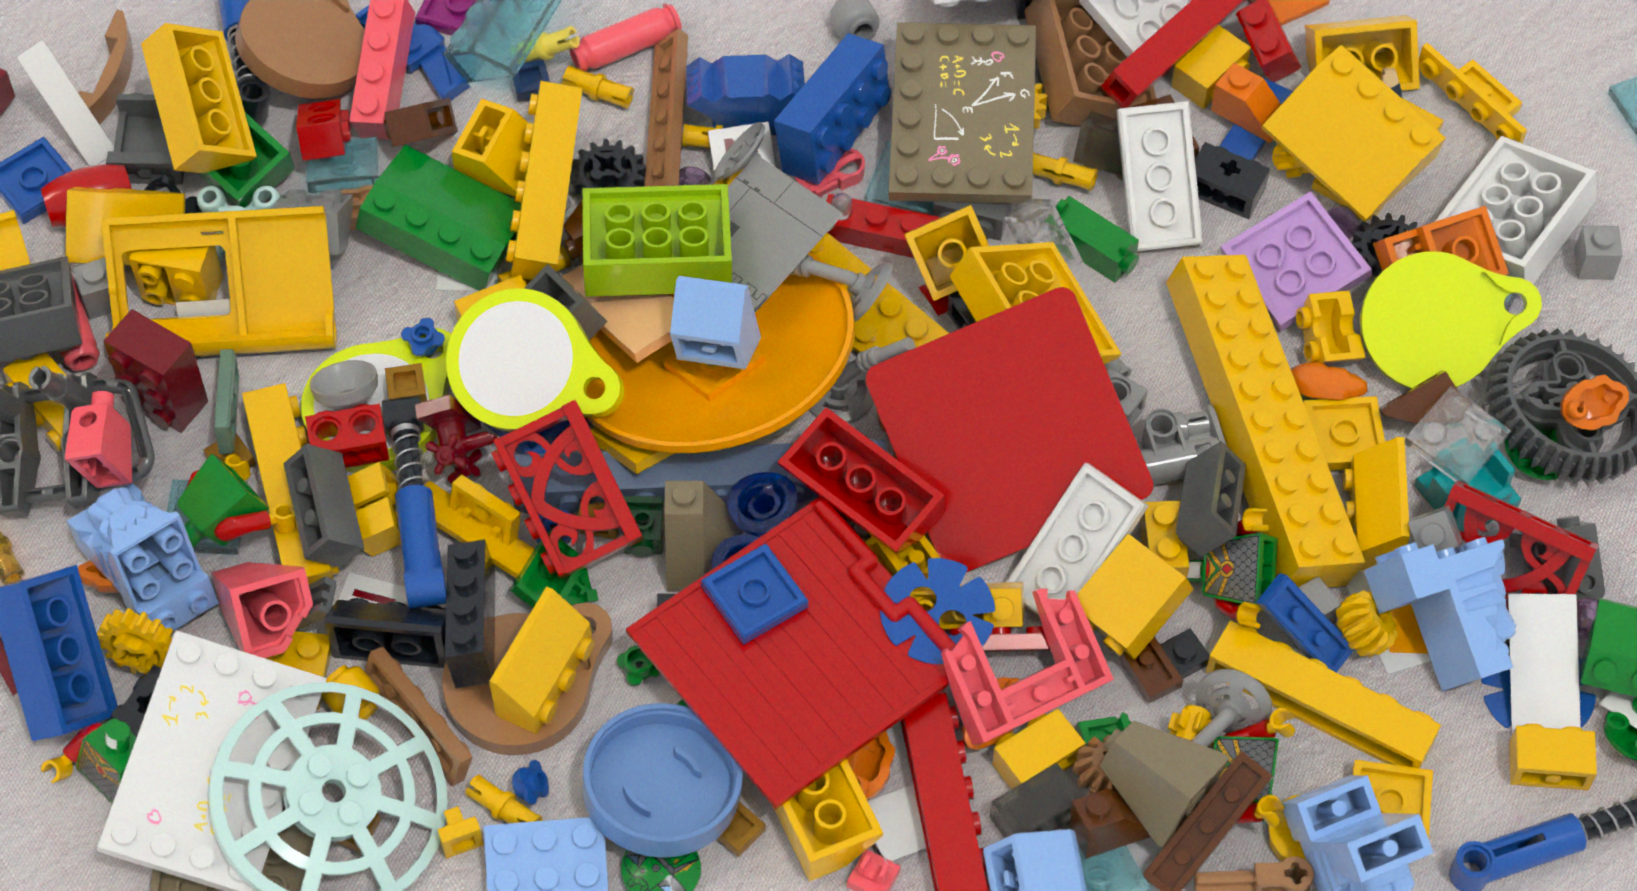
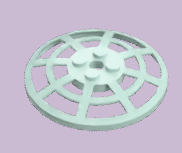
M335 682L306 683L288 687L267 696L248 709L232 726L219 747L211 769L208 789L209 816L215 838L230 865L255 891H288L266 878L245 856V854L264 842L282 859L297 868L306 870L300 891H318L322 875H348L368 868L371 869L380 887L378 891H404L426 869L438 849L440 839L437 829L445 827L446 818L443 811L447 810L448 806L446 780L440 759L429 738L418 724L400 707L379 694L357 686ZM313 692L346 694L342 713H315L297 719L293 718L281 702L291 697ZM361 698L373 702L392 713L409 728L415 737L397 746L380 728L358 718ZM267 710L280 729L275 731L263 744L253 764L228 761L232 749L243 731L260 714ZM319 724L340 725L336 745L330 744L318 747L313 745L303 729ZM356 729L374 738L387 752L369 761L361 753L352 749ZM286 738H289L301 755L290 771L265 767L273 751ZM422 751H425L430 761L436 781V813L415 806L414 780L407 759ZM395 765L399 770L403 785V801L381 795V783L378 775ZM224 777L249 781V807L257 828L235 841L229 829L224 810ZM262 783L284 787L283 799L286 810L268 820L262 803ZM326 784L337 785L342 790V800L339 802L326 800L322 794V787ZM377 811L399 818L398 824L391 836L380 847H377L367 829ZM411 822L431 829L429 841L420 857L404 875L395 881L384 859L400 844ZM295 824L302 832L314 838L310 856H305L292 849L278 836V833ZM352 837L363 854L361 858L345 862L326 861L330 842L343 841Z

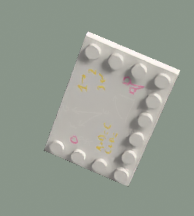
M176 630L99 840L97 852L222 891H255L230 865L215 838L209 816L208 789L213 763L219 747L230 729L248 709L267 696L288 687L306 683L326 682L327 678ZM322 692L291 697L281 703L293 718L297 719L302 716L315 714ZM267 710L260 714L243 731L233 747L228 761L246 764L254 763L263 744L275 731L280 729ZM306 727V728L303 729V731L306 733L307 736H308L310 727ZM286 738L273 751L265 767L290 771L301 755L289 738ZM224 777V810L229 829L235 841L257 828L249 807V781ZM262 783V803L268 820H270L283 810L284 787ZM266 842L245 854L249 862L261 873L270 849Z

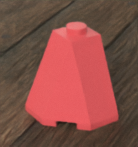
M246 562L211 572L219 608L240 651L262 658L284 653L293 640L292 635L303 617L306 618L313 606L305 568Z

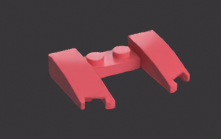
M1044 588L1032 591L1055 663L1009 686L1000 689L971 621L962 624L959 628V632L963 636L953 650L944 649L941 652L949 684L972 745L985 743L1114 680L1075 590L1067 591L1065 599L1048 598V589Z

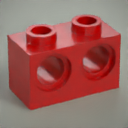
M340 99L298 105L296 129L303 161L345 155L346 142H351L350 130H352V126L349 122V110H342Z
M380 403L373 405L359 404L350 409L339 411L325 410L315 415L305 416L309 444L342 453L345 468L390 460ZM364 430H372L367 434H360ZM329 436L334 437L331 440H323L324 438Z

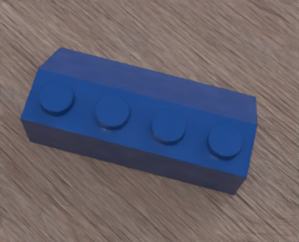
M77 565L1 586L0 634L31 740L37 741L65 735L110 718L118 704Z

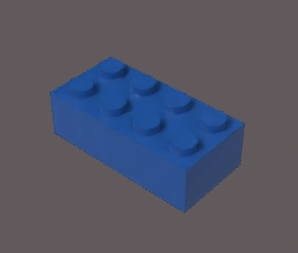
M847 33L774 120L783 173L819 185L825 176L834 170L836 163L843 154L852 148L861 132L870 126L878 111L888 104L891 98V88L889 87L888 62L886 61L883 44Z

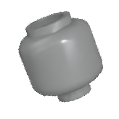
M838 0L830 11L829 19L831 25L841 40L847 33L871 40L879 29V16L869 0Z

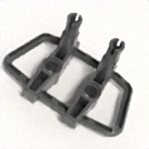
M37 366L29 374L30 386L22 382H15L13 386L0 385L1 515L7 518L29 515L31 504L62 499H66L67 503L76 509L87 507L97 502V498L100 497L102 490L116 487L96 488L65 460L72 410L76 407L91 405V394L96 391H108L123 395L139 453V462L132 466V482L143 479L153 468L155 453L139 394L132 382L105 377L98 378L90 372H83L81 376L74 374L65 376L62 373H54L45 366H41V369ZM52 400L64 407L61 448L63 450L65 484L35 488L41 455L38 450L33 403ZM19 451L18 457L14 460L16 453Z

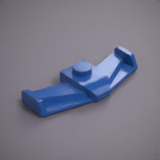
M369 5L355 15L363 28L366 27ZM414 23L406 70L411 74L421 67L440 99L450 98V101H452L469 89L470 85L447 50L445 38L429 25H417Z

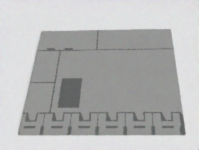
M758 155L749 162L728 186L732 283L748 285L755 313L843 215V212Z

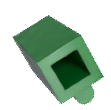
M1068 196L1065 200L1061 199L1057 203L1054 213L1048 218L1046 239L1054 242L1056 246L1112 282L1116 283L1124 273L1130 274L1139 261V256L1137 255L1139 240L1071 196Z

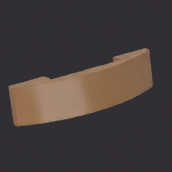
M116 10L105 34L110 57L94 92L79 91L78 93L99 125L116 106L117 95L123 94L131 72L133 60L132 40L122 10Z

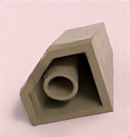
M665 481L664 517L667 592H680L743 549V521L704 481Z
M1133 721L1122 732L1116 729L1106 740L1103 748L1107 750V753L1100 767L1154 842L1163 848L1189 817L1203 796L1217 782L1230 757L1214 749Z

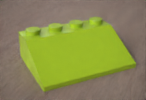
M728 184L582 188L585 297L675 294L678 276L732 283Z

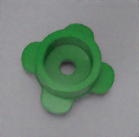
M637 645L629 648L617 658L618 667L624 669L627 674V683L632 686L640 685L642 680L650 676L657 677L661 674ZM639 662L643 664L640 668L636 666Z

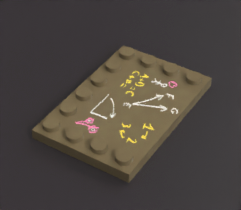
M897 22L889 200L1032 204L1036 25Z

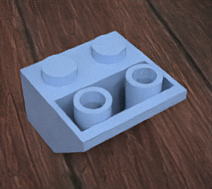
M678 276L670 336L677 360L739 369L747 368L761 339L748 285Z
M1071 829L1017 833L983 848L991 891H1087L1076 834Z

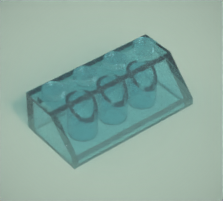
M477 0L467 11L466 19L459 30L451 36L450 44L443 55L468 83L515 77L562 0Z

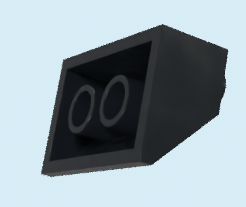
M352 598L350 600L337 599L326 615L325 626L334 658L367 661L371 651L384 647L389 655L400 664L444 668L446 662V609L441 606L435 605L409 609V606L401 602L381 604L370 603L362 598Z

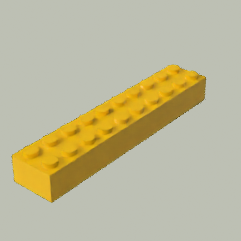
M1247 256L1182 257L1166 281L1210 403L1217 414L1226 446L1246 464L1243 492L1249 508L1267 509V513L1263 515L1262 523L1263 525H1269V531H1259V533L1278 538L1275 578L1279 573L1285 574L1300 587L1319 576L1327 587L1347 586L1365 564V560Z

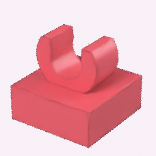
M867 849L863 852L849 876L847 887L854 891H890L901 872V866L888 859L885 861L882 856Z

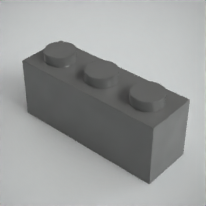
M1222 441L1187 461L1176 534L1185 546L1190 547L1200 557L1236 537L1246 464Z
M305 444L283 463L304 558L341 568L364 549L343 456L340 452Z

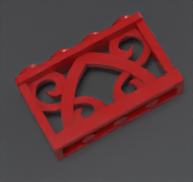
M576 400L493 440L497 449L492 451L491 454L500 472L508 470L513 484L507 487L517 507L524 504L530 517L525 519L524 522L533 540L541 538L546 548V552L542 553L541 557L550 575L557 572L559 577L564 579L628 546L644 540ZM567 419L571 424L551 445L538 434ZM532 441L541 445L546 453L541 458L535 452H525L532 457V462L528 467H522L515 459V451L522 442ZM577 451L582 454V462L574 467L567 464L560 456L564 452L570 459L571 453ZM555 464L566 473L575 476H586L595 473L598 480L586 489L581 500L582 516L560 511L545 502L547 484ZM521 477H535L531 497ZM593 497H601L605 502L604 508L596 510L593 507L596 517H590V500ZM540 515L558 524L552 530L550 536ZM622 528L623 536L594 549L593 531H608ZM577 530L585 531L586 546L579 556L568 557L560 552L558 542L562 536H569L572 539L571 547H573L578 540Z
M1459 480L1454 483L1444 506L1449 505L1452 514L1458 503L1466 506L1464 531H1459L1465 543L1486 537L1487 543L1506 539L1514 529L1523 532L1521 539L1522 552L1534 570L1516 577L1502 579L1506 591L1505 599L1508 611L1509 594L1507 592L1522 589L1521 594H1534L1537 592L1548 594L1546 586L1540 582L1546 578L1556 586L1559 594L1576 595L1599 547L1598 544ZM1488 520H1494L1498 523V534L1493 536L1479 535L1478 529L1488 532L1485 525ZM1536 542H1542L1547 547L1546 553L1538 554L1542 559L1547 560L1543 564L1531 552V546ZM1573 555L1581 560L1567 588L1554 572Z

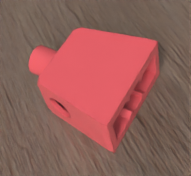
M108 391L93 392L91 394V405L76 407L72 410L65 451V460L96 488L132 483L131 427L129 422L114 409V395Z

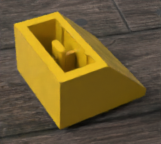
M481 98L451 151L454 169L494 190L515 197L518 180L525 181L526 173L519 172L522 151L529 152L530 144L523 143L527 121L514 109Z
M215 246L137 250L131 253L129 258L141 299L155 305L164 303L176 306V302L215 300L224 277Z

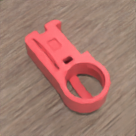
M851 148L843 154L836 163L834 170L828 173L819 185L795 177V181L819 197L837 188L843 191L862 181L865 175V159L859 151ZM849 162H854L860 167L859 170L851 174L839 172Z

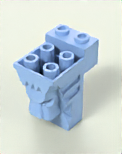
M133 483L119 489L114 488L97 498V502L93 503L89 508L67 520L78 548L121 593L126 607L131 608L134 613L140 615L142 611L146 612L148 619L153 621L158 618L165 628H171L175 631L219 603L209 577L199 565L180 515L176 511L166 512L157 506H153L144 499L142 491Z
M1486 537L1465 543L1463 546L1451 547L1436 552L1434 545L1419 549L1417 543L1414 542L1375 557L1377 565L1364 570L1379 614L1411 604L1442 691L1513 668L1508 654L1509 649L1504 642L1514 636L1517 625L1506 608V591L1500 575L1505 574L1503 554L1505 545L1503 539L1487 543Z
M1349 775L1282 802L1285 807L1282 811L1294 841L1300 842L1305 858L1313 868V880L1317 891H1411L1414 887V880L1408 863L1434 853L1420 814L1381 813L1368 775Z

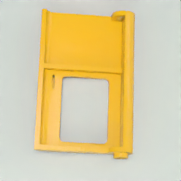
M324 206L101 218L113 323L112 330L129 312L123 261L124 252L130 250L221 246L224 248L226 255L231 304L230 313L224 315L151 319L152 321L191 342L195 357L220 355V350L233 349L235 354L333 349L337 347L327 219Z

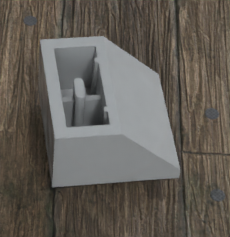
M293 189L285 191V194L269 208L324 206L330 255H340L348 246L353 195H342V191L337 189L323 190L320 194H307L306 190Z

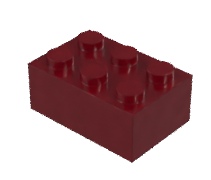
M133 309L126 314L103 340L109 356L108 361L112 365L115 374L114 379L127 380L135 385L143 411L149 414L159 426L163 428L171 427L182 433L209 402L191 342Z

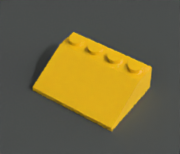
M1342 45L1314 68L1261 128L1364 222L1371 218L1437 158L1446 139Z
M1054 242L970 247L949 276L976 322L1055 288H1068L1075 294L1104 364L1118 359L1122 354Z

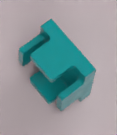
M1465 438L1439 452L1435 456L1432 468L1417 477L1414 484L1434 510L1444 507L1454 483L1458 480L1516 507L1519 506L1522 499L1511 486L1515 469L1497 447L1491 444L1485 448L1483 453L1476 444L1469 447L1470 443ZM1460 503L1457 504L1453 516L1459 531H1464L1466 506ZM1488 520L1485 525L1491 523L1494 520Z

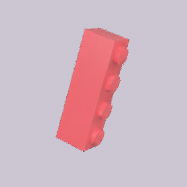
M370 0L349 119L350 124L360 138L390 140L384 128L386 120L384 112L396 110L400 107L415 18V11L408 0Z

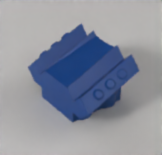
M766 54L722 56L713 63L699 57L686 66L687 105L712 118L713 128H716V124L723 125V128H730L758 122H769L770 134L774 136L776 135L774 120L805 84L803 61L791 54L784 56L778 61Z

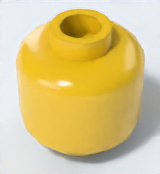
M342 665L326 679V682L353 685L380 695L378 686L359 666L348 668L346 665ZM337 692L322 693L323 701L333 712H343L346 694ZM361 698L358 718L367 720L377 711V705Z

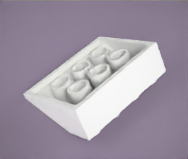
M1501 136L1435 222L1486 205L1509 272L1505 276L1522 278L1534 284L1596 202V171Z

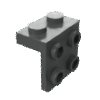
M1567 516L1556 519L1557 526L1599 545L1596 523L1580 521L1579 516ZM1515 531L1509 535L1510 547L1522 549L1521 539L1523 532ZM1536 542L1531 546V552L1540 563H1545L1547 560L1542 559L1538 554L1546 553L1547 547L1542 542ZM1599 547L1576 593L1577 603L1597 600L1605 595ZM1523 555L1525 573L1534 570ZM1573 555L1554 572L1567 588L1581 560ZM1546 578L1540 581L1546 586L1548 594H1559L1556 586L1549 579Z

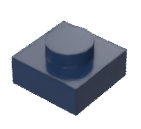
M542 59L510 66L518 101L530 99L531 93L538 94L540 81L550 82L545 61Z

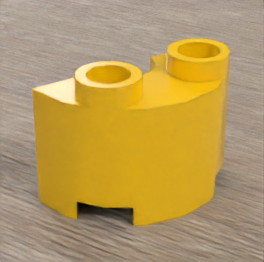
M1350 291L1312 293L1306 298L1304 307L1297 308L1296 324L1299 329L1303 330L1305 342L1303 352L1307 362H1322L1325 364L1359 361L1366 358L1361 336L1356 334L1353 328L1355 312Z

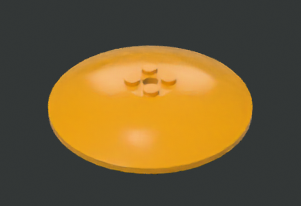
M811 252L807 254L812 256L814 260L825 263L823 260H821L819 257L812 254ZM789 274L755 313L761 339L746 369L718 365L709 366L705 363L677 360L672 341L636 363L606 334L599 330L591 338L590 343L600 357L618 373L623 381L625 391L623 401L613 413L603 417L586 418L595 427L623 443L638 448L669 453L715 451L748 443L771 434L788 425L818 403L831 389L845 368L855 337V318L847 289L844 284L812 274L810 277ZM599 379L591 381L586 389L587 396L591 399L601 397L605 392V383Z

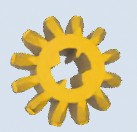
M1363 590L1359 593H1353L1346 597L1345 601L1340 603L1341 606L1335 610L1336 617L1338 618L1337 626L1342 630V637L1346 638L1349 642V647L1356 649L1361 657L1380 655L1387 651L1388 647L1395 644V639L1398 638V631L1395 628L1397 622L1391 616L1392 610L1379 614L1371 591Z

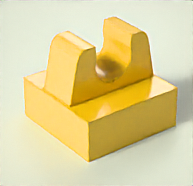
M459 806L443 811L447 826L437 830L446 859L484 846L476 816L464 820Z

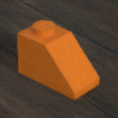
M1233 62L1215 84L1211 111L1271 143L1273 139L1261 128L1281 106V103L1264 78Z

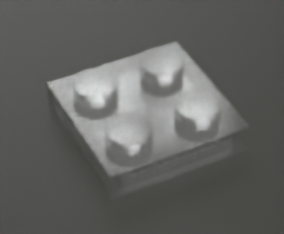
M1450 386L1407 435L1405 445L1453 481L1457 482L1459 480L1468 484L1508 438L1511 430Z

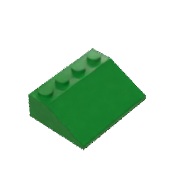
M405 144L376 180L360 206L355 229L480 291L489 286L507 255L509 240L515 241L517 232L510 231L513 210L520 211L521 203L515 202L514 199Z

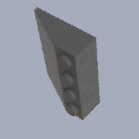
M68 256L0 271V363L18 358L27 360L36 357L40 353L54 350L59 352L68 351L76 345L82 344L81 324Z

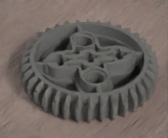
M1558 328L1551 333L1545 329L1537 335L1531 332L1525 338L1520 337L1514 344H1510L1502 356L1498 357L1489 374L1490 377L1486 388L1488 392L1486 403L1490 405L1488 407V415L1494 417L1492 427L1501 429L1499 439L1509 440L1508 450L1518 448L1520 452L1519 460L1523 458L1532 459L1531 469L1540 466L1544 468L1545 475L1551 472L1556 473L1559 481L1569 476L1573 484L1581 478L1587 485L1595 479L1601 484L1608 478L1615 480L1621 474L1625 475L1637 465V372L1634 371L1635 362L1627 363L1624 360L1625 352L1621 354L1612 351V344L1605 347L1600 344L1599 337L1593 341L1588 339L1586 332L1579 337L1575 336L1572 329L1564 335ZM1547 360L1541 370V380L1531 383L1528 387L1521 390L1519 394H1514L1512 380L1517 370L1526 364ZM1588 370L1598 376L1605 374L1611 380L1622 383L1629 392V401L1620 412L1617 422L1602 426L1596 430L1573 427L1563 419L1560 412V403L1567 390L1580 381L1591 380ZM1626 417H1630L1631 436L1627 443L1611 451L1598 452L1603 444L1605 430L1613 428ZM1554 429L1557 443L1539 431H1552Z

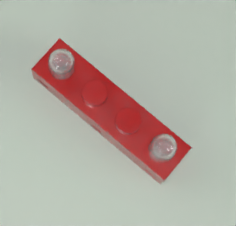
M843 192L835 195L828 194L826 202L843 212V215L835 223L833 229L827 232L838 242L914 258L904 234L946 216L937 217L852 199Z

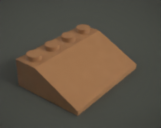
M1033 0L1024 12L1027 24L1036 25L1035 55L1045 94H1047L1052 121L1076 126L1117 122L1116 109H1121V107L1100 86L1127 56L1079 3V0ZM1152 86L1130 107L1156 99L1154 87Z

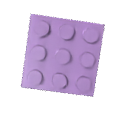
M1311 191L1220 246L1223 255L1247 256L1270 318L1280 331L1296 323V310L1298 307H1304L1305 300L1309 294L1348 291L1372 276L1371 267Z

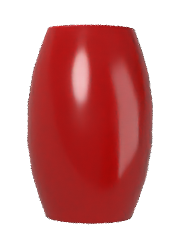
M100 164L67 172L50 181L40 190L52 227L66 228L67 190L73 187L97 189H132L124 165Z

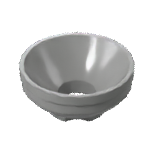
M347 360L337 362L318 371L310 381V389L315 400L323 406L334 411L350 409L359 404H367V400L373 395L378 386V374L375 366L366 361Z

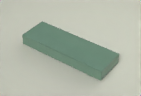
M233 349L220 350L214 425L219 454H231L235 450L240 375L236 354L233 352Z

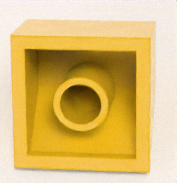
M972 205L904 234L933 301L958 291L949 276L970 247L990 246Z

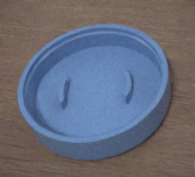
M669 703L645 704L617 714L597 731L587 748L584 758L582 793L590 818L608 839L622 848L637 854L652 857H675L704 848L715 841L728 828L739 805L743 770L689 707Z

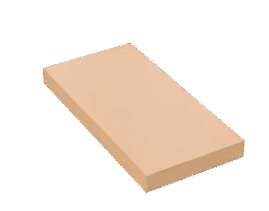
M583 264L562 276L607 320V323L600 330L636 363L672 341L670 329L674 298L670 294L585 297Z

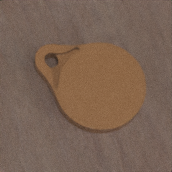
M250 0L241 13L236 28L235 42L238 53L245 65L263 82L290 95L323 99L341 95L356 85L365 30L353 13L348 0Z
M580 603L572 606L590 622L591 628L596 630L592 634V639L595 641L594 648L586 661L581 660L575 670L576 677L570 690L567 693L562 692L556 702L557 710L549 724L544 723L537 735L495 715L490 683L455 688L448 665L445 662L442 688L446 708L454 726L466 739L478 747L503 755L536 753L563 740L583 718L589 703L595 675L613 640L612 623L607 611L599 605L592 603ZM511 613L495 616L494 672L530 613Z

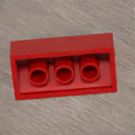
M827 407L824 408L778 461L780 467L896 554L921 540L945 512L944 494Z

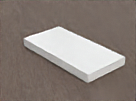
M1189 101L1116 109L1129 234L1139 240L1137 251L1203 244Z
M1085 462L1007 582H1023L1024 605L1039 615L1032 591L1040 588L1048 589V598L1065 599L1066 592L1069 590H1075L1077 594L1125 536L1131 534L1149 505L1090 463Z

